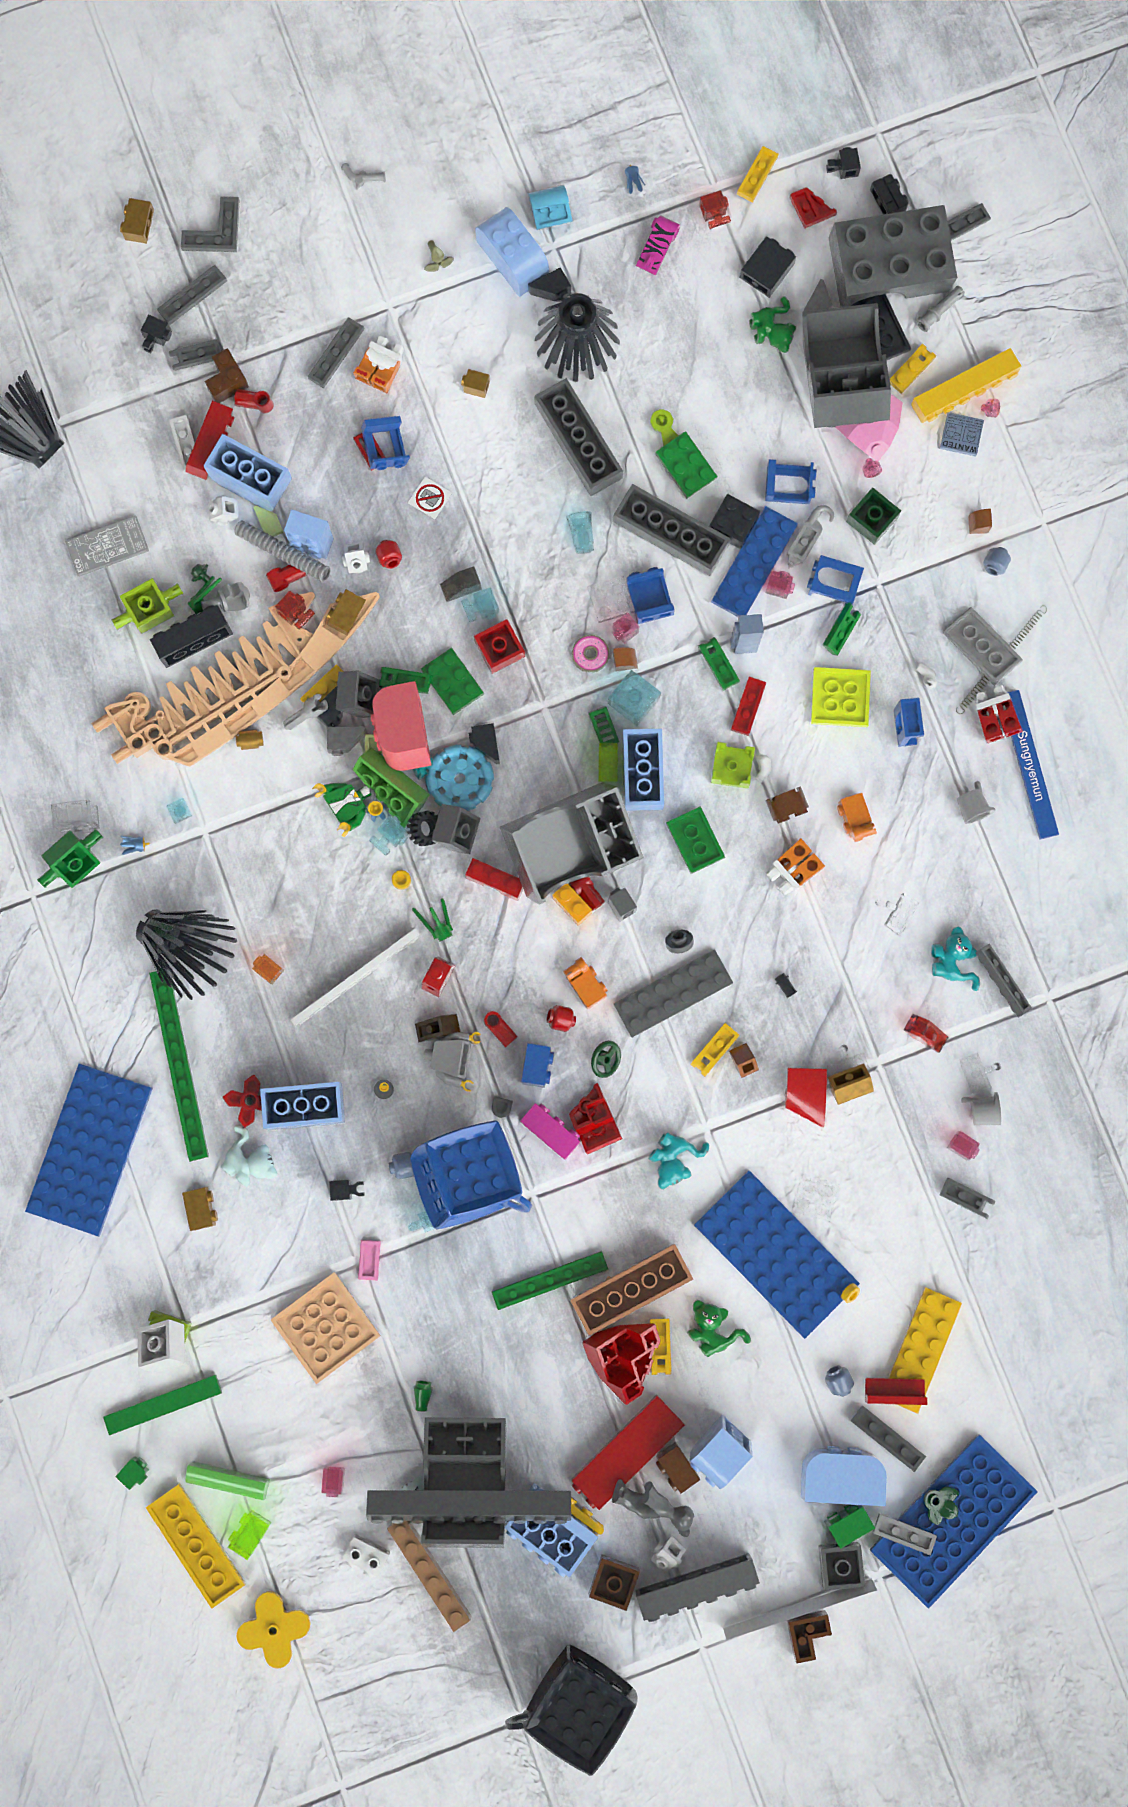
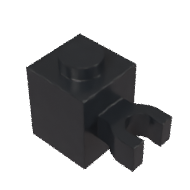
M843 148L839 150L837 160H827V173L839 170L840 179L859 177L861 166L857 148Z
M149 314L140 330L143 337L146 338L142 347H144V351L150 354L154 349L155 343L164 346L172 335L169 323Z
M351 1180L329 1181L330 1201L352 1200V1194L365 1196V1192L359 1193L357 1191V1187L364 1185V1181H358L351 1185Z

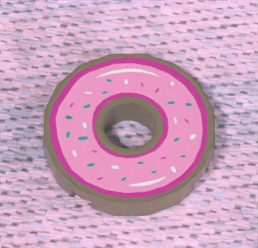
M583 636L573 646V662L583 672H598L608 663V645L599 636ZM587 650H594L596 656L590 659L586 657L585 653Z

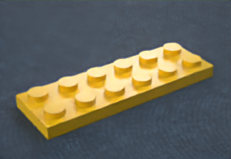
M924 1287L888 1378L925 1380L926 1396L961 1308V1302ZM922 1405L899 1406L918 1414Z
M180 1483L145 1507L211 1609L246 1585Z

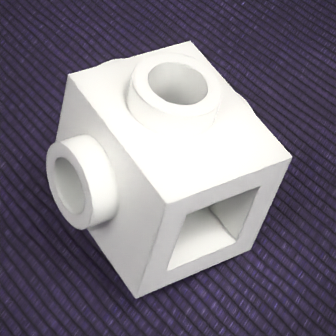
M218 496L215 500L208 502L210 521L217 522L218 525H226L228 522L238 518L236 499Z
M363 542L344 545L345 556H342L344 567H348L349 574H358L368 570L367 563H370L368 551L364 552Z
M671 1536L664 1543L660 1541L653 1549L655 1554L651 1561L667 1573L671 1568L675 1570L682 1562L681 1557L686 1549Z

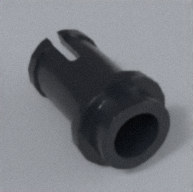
M782 973L775 978V984H778L786 998H789L797 990L789 981V976Z

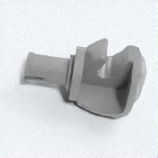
M237 582L232 586H229V584L224 585L217 591V597L201 601L203 611L206 607L217 604L224 612L240 611L249 607L250 594L248 588L242 582Z

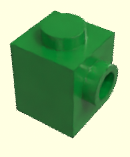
M135 1456L130 1459L115 1477L128 1490H131L136 1484L140 1486L148 1478L146 1473L150 1469L146 1467L148 1464L144 1459Z

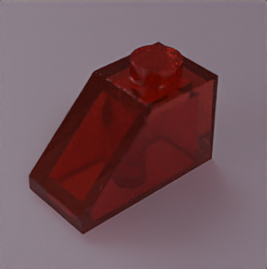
M912 1014L903 1029L912 1038L937 1053L941 1052L949 1038L930 1020Z

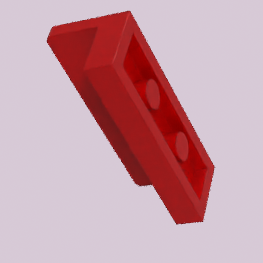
M865 1378V1402L867 1404L928 1405V1397L925 1396V1380Z

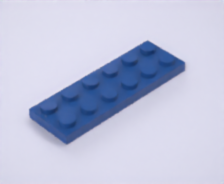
M765 506L712 598L711 603L737 617L739 615H747L797 528L798 523Z

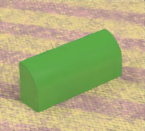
M193 1461L187 1467L185 1482L264 1501L270 1479Z

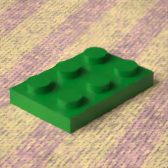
M686 431L655 452V455L686 499L718 477Z
M452 647L421 668L423 673L431 674L430 684L452 715H455L484 695V692Z
M701 806L666 822L690 874L726 858Z

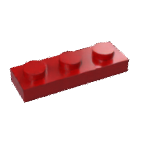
M748 677L731 731L749 736L767 682Z

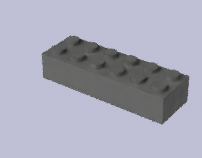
M567 378L534 396L535 406L590 496L623 479L621 466Z
M633 483L613 516L614 523L708 576H711L730 542L729 537Z
M747 1553L636 1589L635 1592L643 1620L653 1622L659 1620L660 1616L668 1614V1616L675 1615L682 1608L687 1607V1610L694 1609L699 1606L698 1603L704 1601L712 1603L718 1600L717 1597L723 1595L726 1597L734 1596L741 1589H745V1591L755 1589L756 1585L760 1584L753 1560L750 1554Z

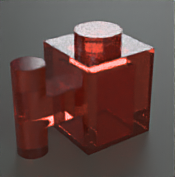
M721 190L700 197L699 207L705 222L709 221V229L731 222L729 215L722 217L726 215L729 203Z
M291 591L275 606L277 614L290 625L298 619L294 624L298 630L315 614L310 608L306 613H303L306 610L305 599L300 594H294Z

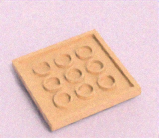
M335 1272L271 1319L273 1325L316 1384L381 1336Z

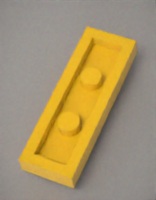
M762 146L740 185L737 195L753 203L779 154Z

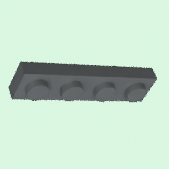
M214 265L157 308L165 321L171 325L226 283L227 279L217 266Z
M348 317L309 373L308 379L325 388L364 331V326Z
M988 944L975 952L980 963L984 965L990 978L996 983L1001 995L1005 997L1011 1010L1019 1018L1031 1010V1005L992 946Z
M863 1405L850 1420L913 1472L917 1470L926 1458L922 1452Z

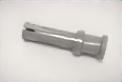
M957 285L936 306L929 307L922 317L916 319L918 327L922 331L928 332L930 326L935 322H939L941 315L965 295V291L961 292L964 289Z

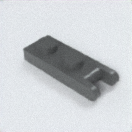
M215 339L169 351V356H177L179 363L172 365V368L176 371L212 362V356L218 354L220 349L218 341Z
M950 1178L946 1179L939 1196L988 1219L989 1215L982 1212L986 1202L992 1205L996 1202Z

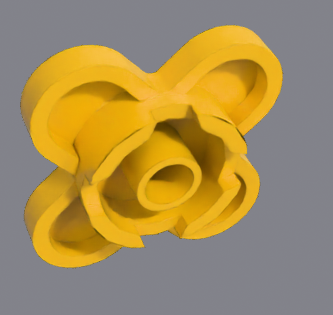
M266 1591L258 1597L255 1603L257 1619L244 1622L238 1628L236 1638L239 1645L244 1649L262 1648L267 1664L279 1669L285 1667L292 1658L291 1641L303 1638L308 1633L311 1627V1620L309 1615L302 1610L287 1612L284 1610L280 1595L273 1591ZM275 1627L277 1632L272 1633L270 1628Z

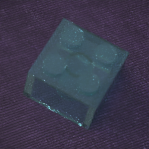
M631 669L609 696L608 704L638 726L660 699L661 692Z

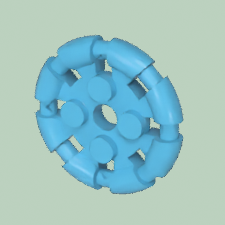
M462 745L448 746L443 749V752L437 753L432 758L433 765L427 768V790L435 798L434 801L439 806L446 804L458 806L467 811L473 810L479 803H484L492 791L493 787H491V784L494 780L492 765L484 758L485 755L474 747L469 746L468 748L462 747ZM460 755H467V760L460 759ZM449 757L451 762L445 765L443 760ZM479 762L482 767L477 770L474 765ZM436 772H441V779L435 778ZM457 774L465 776L463 783L455 782L454 778ZM479 779H484V785H478ZM443 787L446 792L441 795L438 790ZM474 792L476 797L471 800L468 796ZM453 796L460 797L459 803L452 802Z

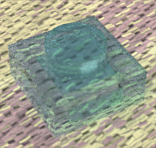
M184 798L166 806L175 824L193 816Z

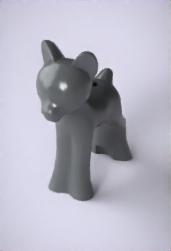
M621 1479L617 1481L612 1496V1503L622 1505L643 1519L669 1518L681 1536H689V1528L694 1518L693 1510L689 1506L673 1507L668 1499L655 1489L651 1481L646 1482L644 1486L645 1493L634 1492Z

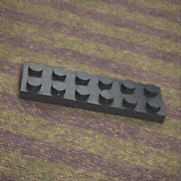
M714 949L615 1002L613 1005L631 1038L730 986L733 984V981Z

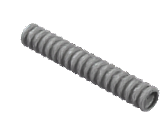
M243 520L239 521L235 526L234 533L236 536L249 541V543L258 546V548L267 551L282 561H286V563L291 564L315 579L324 582L329 577V566H325V564L316 561V559L292 548V546L283 543L268 533H264V531L255 528V526Z

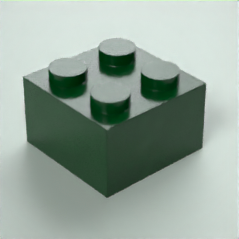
M872 487L848 515L846 522L875 545L899 518L901 510Z

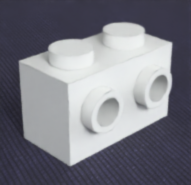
M355 1534L343 1560L346 1561L345 1564L354 1569L359 1567L364 1570L363 1573L374 1578V1576L379 1577L390 1551Z

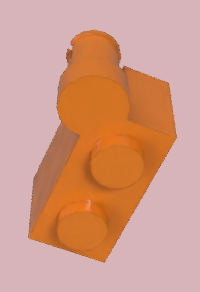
M863 793L840 799L837 810L839 815L844 818L843 828L845 833L849 834L854 842L877 834Z
M582 957L575 960L573 965L563 970L565 976L569 974L566 978L587 1010L607 997L605 993L608 991L602 981L598 983L595 978L597 973L591 965L588 967Z

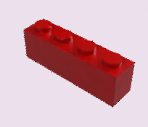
M212 400L186 464L185 472L207 480L208 473L204 468V464L222 434L228 436V432H226L227 427H232L235 419L232 416L233 408Z

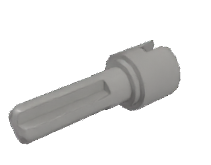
M315 694L304 702V707L283 722L284 728L291 730L309 717L316 718L328 709L327 701L323 700L320 702L321 695Z

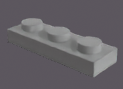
M880 1513L874 1526L876 1529L873 1530V1534L931 1555L937 1537L933 1533Z

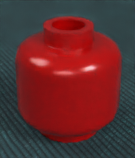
M383 540L375 549V554L381 566L392 569L400 564L402 553L395 541Z
M555 1005L549 1009L546 1021L551 1029L567 1032L571 1027L575 1026L576 1016H574L573 1009L570 1007Z

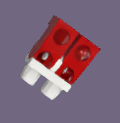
M1003 685L993 689L995 698L988 699L986 691L976 694L977 704L975 705L987 743L1004 738L998 719L1001 721L1006 737L1023 732L1011 697Z

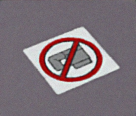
M424 477L408 504L436 519L452 495V492Z

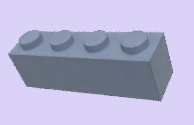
M762 614L739 615L737 622H734L732 637H730V646L734 648V654L757 653L764 633Z

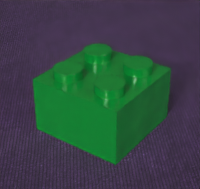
M846 1504L844 1510L839 1513L837 1511L830 1513L826 1516L827 1520L824 1521L840 1549L876 1529L862 1505Z

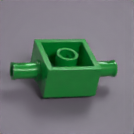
M96 828L83 840L79 839L69 830L41 855L50 869L38 878L37 881L44 888H47L58 877L73 888L101 863L92 853L91 847L104 837Z

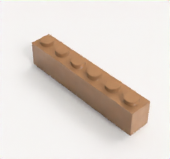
M403 1521L400 1524L391 1523L387 1530L452 1631L455 1632L471 1621V1614L428 1548L421 1545V1537L410 1521Z

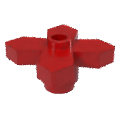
M255 1075L250 1076L244 1081L243 1093L231 1090L222 1097L228 1107H241L238 1120L244 1128L254 1122L255 1109L262 1111L261 1095H258L261 1083ZM247 1098L253 1100L251 1105L246 1104L245 1100Z

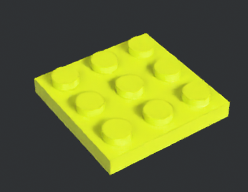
M814 667L811 724L868 727L871 670Z

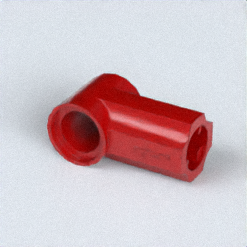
M238 389L235 393V406L256 409L262 413H269L274 407L271 397L265 391L253 392ZM267 399L265 404L260 405L262 400Z
M291 564L283 568H274L266 574L274 592H280L286 589L290 583L307 576L305 572Z
M589 877L569 882L571 888L592 909V912L605 903Z
M491 1011L486 1014L484 1018L485 1026L506 1048L518 1036L501 1018L499 1013ZM490 1015L496 1016L498 1018L497 1025H489L487 1018Z

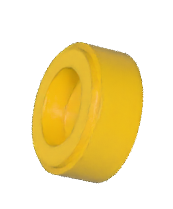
M398 870L392 875V884L395 888L404 890L410 886L411 877L405 870Z
M854 1283L848 1285L842 1292L841 1298L846 1303H851L859 1295L860 1288Z

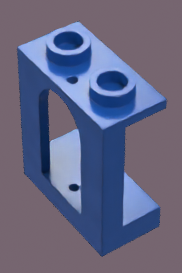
M400 416L364 420L361 430L370 469L384 470L387 467L393 466L401 468L410 459V456L406 455L400 432V425L402 423ZM389 431L395 457L379 459L372 433Z
M769 459L767 464L765 501L810 504L811 499L815 498L816 487H812L817 473V469H813L814 462H811L810 466L776 464V460ZM775 475L802 477L806 480L808 488L800 494L774 492Z
M821 555L819 561L815 560L812 568L815 574L813 578H809L807 588L810 590L808 595L811 596L812 593L845 602V604L850 602L853 605L864 568ZM823 568H832L852 574L853 578L849 591L821 583L818 579L819 571Z
M920 698L900 699L893 710L898 747L917 745V737L924 736Z

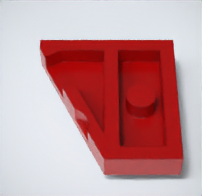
M807 187L793 192L789 196L804 229L837 215L835 208H830L824 203L825 201L822 198L814 195V192Z

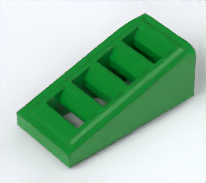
M604 706L588 712L601 748L619 743L607 707ZM600 714H605V717L595 720L594 718ZM606 720L608 722V724H605L603 726H597L598 723L604 722ZM610 728L611 730L604 734H600V731L604 729ZM613 735L614 738L603 742L602 738Z

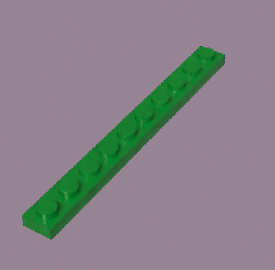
M156 971L150 972L188 1159L191 1162L208 1158V1148L174 989L167 985L164 978L162 983Z

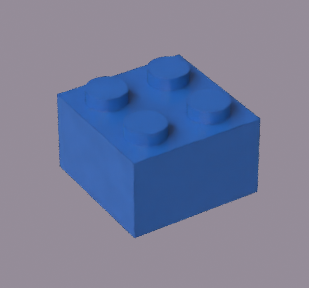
M527 1043L521 1081L523 1085L545 1088V1085L550 1083L551 1071H548V1066L553 1065L554 1052H551V1047Z

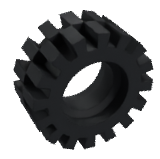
M423 811L413 814L412 818L408 820L411 824H407V828H410L407 834L412 835L409 839L414 840L413 843L415 845L428 846L436 844L431 839L438 814L434 815L435 812ZM423 821L429 825L430 831L428 836H425L421 830Z

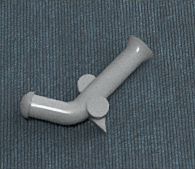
M344 163L341 166V170L344 171L349 180L356 182L357 190L363 186L364 182H386L385 171L372 174L361 171L355 175L348 163Z

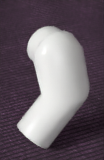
M920 663L916 671L924 676L926 688H934L937 684L936 673Z
M760 754L757 756V762L760 764L761 770L755 776V779L759 783H763L772 769L770 758L767 755Z

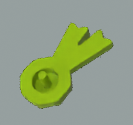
M659 409L652 414L650 424L655 431L661 432L663 446L679 436L671 428L673 417L669 411Z

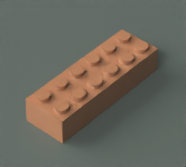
M672 1244L573 1297L570 1301L587 1334L590 1336L694 1279L676 1245Z

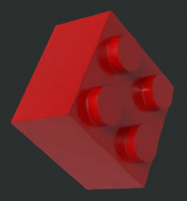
M508 619L474 635V642L491 674L525 657V651Z

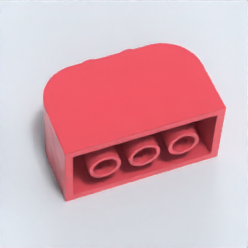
M416 682L388 686L378 691L373 699L374 714H371V721L375 729L373 734L375 742H377L378 751H382L386 764L398 771L431 766L422 704Z

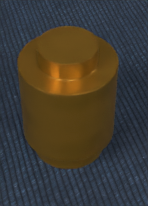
M257 729L239 731V735L236 736L237 747H241V750H249L264 746L262 731H257Z

